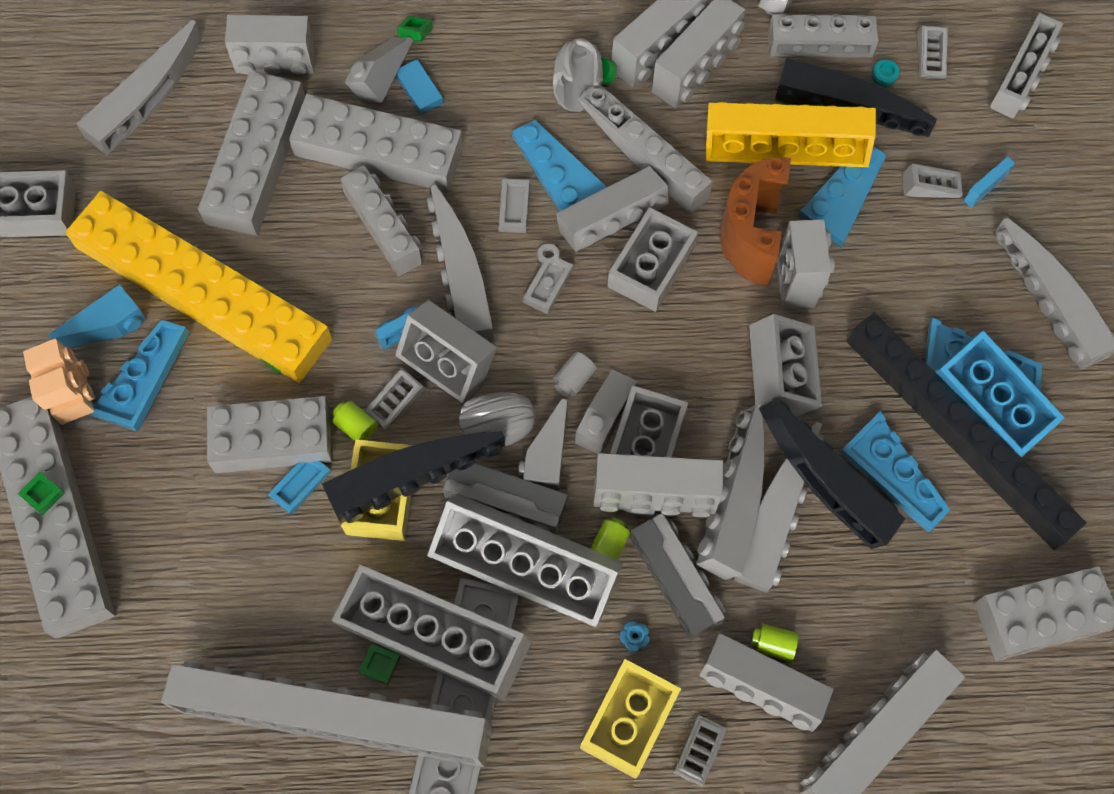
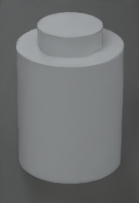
M574 352L553 377L555 389L563 396H576L596 371L595 364L584 354Z

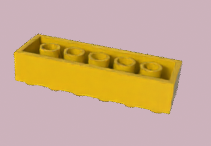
M709 103L706 161L756 163L768 158L788 157L791 158V165L869 167L876 136V108L862 106Z

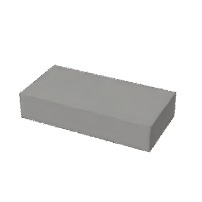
M502 179L499 232L526 233L529 180Z

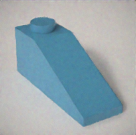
M119 284L52 331L48 336L51 340L56 338L65 347L72 348L122 337L129 332L137 330L147 319Z

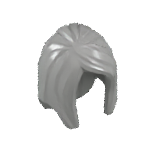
M579 38L565 43L558 52L554 64L553 89L557 103L562 105L564 109L572 112H581L585 108L578 101V97L593 85H602L603 67L597 47L586 39Z
M512 392L493 393L465 402L461 408L459 422L464 435L502 431L505 436V446H508L523 439L531 432L536 418V411L530 400L525 396Z

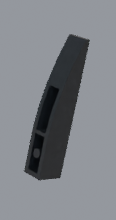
M787 58L775 99L787 104L876 108V124L892 130L898 129L910 132L916 136L929 137L937 121V118L915 104L868 81L836 70Z
M775 397L763 403L759 410L773 437L811 491L871 549L887 545L906 519L898 512L897 507L893 503L886 501L877 492L873 484L861 478L850 463L843 461L833 452L830 444L819 439L807 423L799 420L790 412L787 404Z
M502 431L475 433L436 439L409 446L371 460L322 483V486L340 524L344 522L353 523L364 516L363 513L374 508L375 510L383 509L392 503L391 500L401 495L403 497L410 496L416 493L420 486L428 482L432 484L438 483L445 479L448 473L456 469L459 471L471 467L475 460L483 456L489 458L497 455L502 451V447H505V436Z

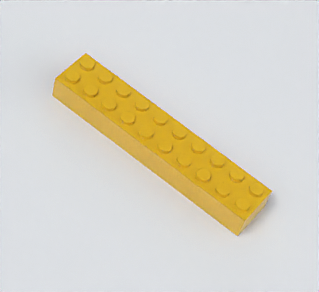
M101 190L65 232L74 246L80 251L259 360L261 358L279 369L282 374L299 384L332 341L328 326Z

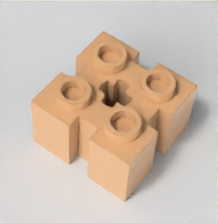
M55 338L23 351L26 369L31 374L29 384L32 399L44 410L49 409L50 415L63 425L94 412L92 400L95 399V396L87 382V376H89L88 367L83 360L79 361L74 356L70 347H65Z

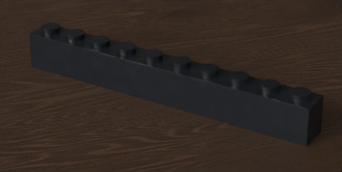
M875 312L853 329L847 343L1053 550L1066 543L1087 523Z

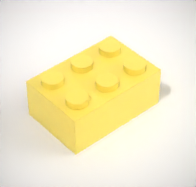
M355 439L350 470L383 455L413 445ZM401 495L391 500L392 503L383 509L375 510L374 508L363 513L364 516L358 521L342 523L341 526L345 534L405 541L412 495L407 497Z
M624 659L581 743L580 749L636 779L681 688Z

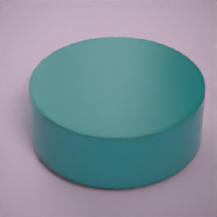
M880 60L873 68L872 78L880 86H891L898 79L900 74L899 66L892 60Z

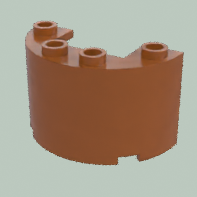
M774 157L758 161L739 174L731 187L720 227V245L726 260H729L736 268V272L745 279L767 287L779 256L782 232L753 227L755 211L771 214L778 213L781 189L783 184L787 185L791 158Z

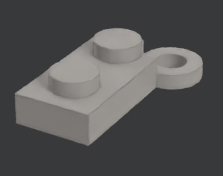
M550 243L544 244L538 249L537 256L542 266L523 297L524 304L546 314H549L573 270V264L560 259L558 248ZM551 251L554 255L551 258H546L543 253Z

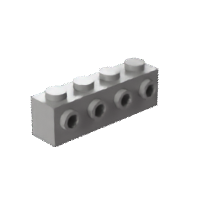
M772 14L768 29L770 56L873 57L878 44L876 16L862 14Z
M1042 13L1038 14L989 108L1014 119L1018 110L1024 112L1031 99V96L1027 94L1029 90L1034 92L1042 77L1038 76L1039 71L1044 72L1051 60V57L1047 55L1049 52L1054 53L1061 40L1057 36L1064 23Z
M362 166L341 177L345 196L396 275L399 277L421 265L420 251L422 246L415 235L410 236L407 229L409 227L402 214L397 215L393 210L395 205L389 194L383 195L381 192V183L376 174H370L366 167Z
M648 166L556 213L559 232L574 251L577 252L615 233L617 230L637 222L645 215L649 207L657 211L668 205V185Z
M720 633L712 644L699 674L710 685L717 688L722 687L734 693L738 699L752 702L762 707L768 714L781 716L791 721L798 729L811 732L822 722L834 690Z

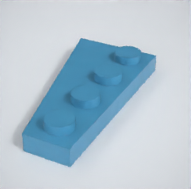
M536 120L512 131L514 141L559 212L607 188Z
M873 146L869 167L841 166L800 210L799 216L804 220L824 219L825 229L830 231L831 240L842 248L886 158V154Z
M932 317L928 328L925 363L935 371L971 337L966 335L965 331L956 327L954 329L942 325V321ZM1010 350L1003 351L1040 391L1043 364Z
M161 320L138 347L139 352L130 361L127 360L120 368L121 374L112 384L108 382L101 391L103 395L95 405L93 404L94 412L88 415L139 431L190 331L184 326Z
M879 411L840 453L929 533L948 514L950 508L931 481L923 476L917 467L918 463L912 455L909 456L900 443L901 439L895 431H891L885 422L886 418Z

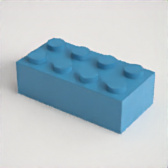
M984 331L971 337L934 371L1020 457L1025 455L1065 419Z

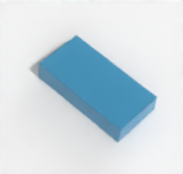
M418 60L399 68L395 77L420 115L443 104V97Z
M1007 156L970 189L964 202L969 207H974L1008 176L1015 162Z
M314 461L312 464H307L306 462L297 463L273 488L268 496L287 513L292 515L331 471L320 461Z

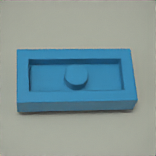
M417 306L407 309L402 316L395 320L383 322L378 329L374 330L377 342L382 350L400 342L407 316L417 309Z

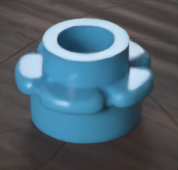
M630 621L624 625V630L620 632L621 643L630 651H638L641 648H645L650 641L648 636L649 629L643 623L638 624L636 621ZM636 633L638 638L634 639L632 634Z

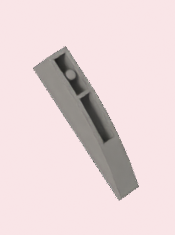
M191 20L188 24L181 27L168 42L162 44L158 51L148 60L143 61L138 69L129 77L123 79L117 88L109 95L104 96L101 102L90 112L84 114L77 123L84 138L108 156L144 123L176 85L202 39L195 21Z
M600 84L593 85L578 97L580 104L625 155L641 170L650 166L668 185V194L687 212L692 214L710 198L713 181Z
M432 185L430 186L432 196L427 197L429 213H435L436 220L431 221L434 237H440L441 242L440 245H436L439 262L444 261L446 268L441 270L443 286L449 285L450 294L445 295L448 311L454 310L455 318L487 341L493 340V328L483 278L475 253L452 207L438 187Z
M1009 218L1003 219L995 231L997 241L1010 256L1013 267L1020 272L1028 291L1032 292L1035 296L1041 312L1050 320L1056 336L1065 344L1071 360L1082 370L1109 358L1114 353V336L1086 293L1070 273L1038 241Z
M755 405L741 411L736 418L735 424L737 428L729 442V455L723 465L722 499L715 514H710L707 517L705 524L707 527L706 533L698 546L699 556L696 565L724 580L743 573L760 507L764 473V430L762 414L759 407Z
M816 422L811 428L812 432L823 441L824 435L819 434L822 424ZM788 459L780 467L760 503L757 523L743 573L733 579L735 582L766 593L772 585L777 586L783 569L778 568L781 557L786 558L791 545V541L786 539L789 530H795L799 519V514L795 513L797 503L803 504L808 489L803 486V479Z

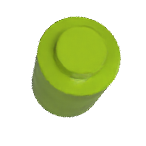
M353 401L341 402L333 411V423L354 441L355 439L368 441L378 428V422Z
M611 518L610 521L604 520L590 549L618 560L630 536L629 530L626 529L627 524L616 518Z
M762 623L760 629L754 628L750 646H754L755 651L767 657L792 663L797 649L799 633Z

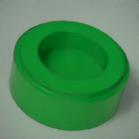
M601 58L603 67L602 85L607 86L615 78L616 64L610 59Z

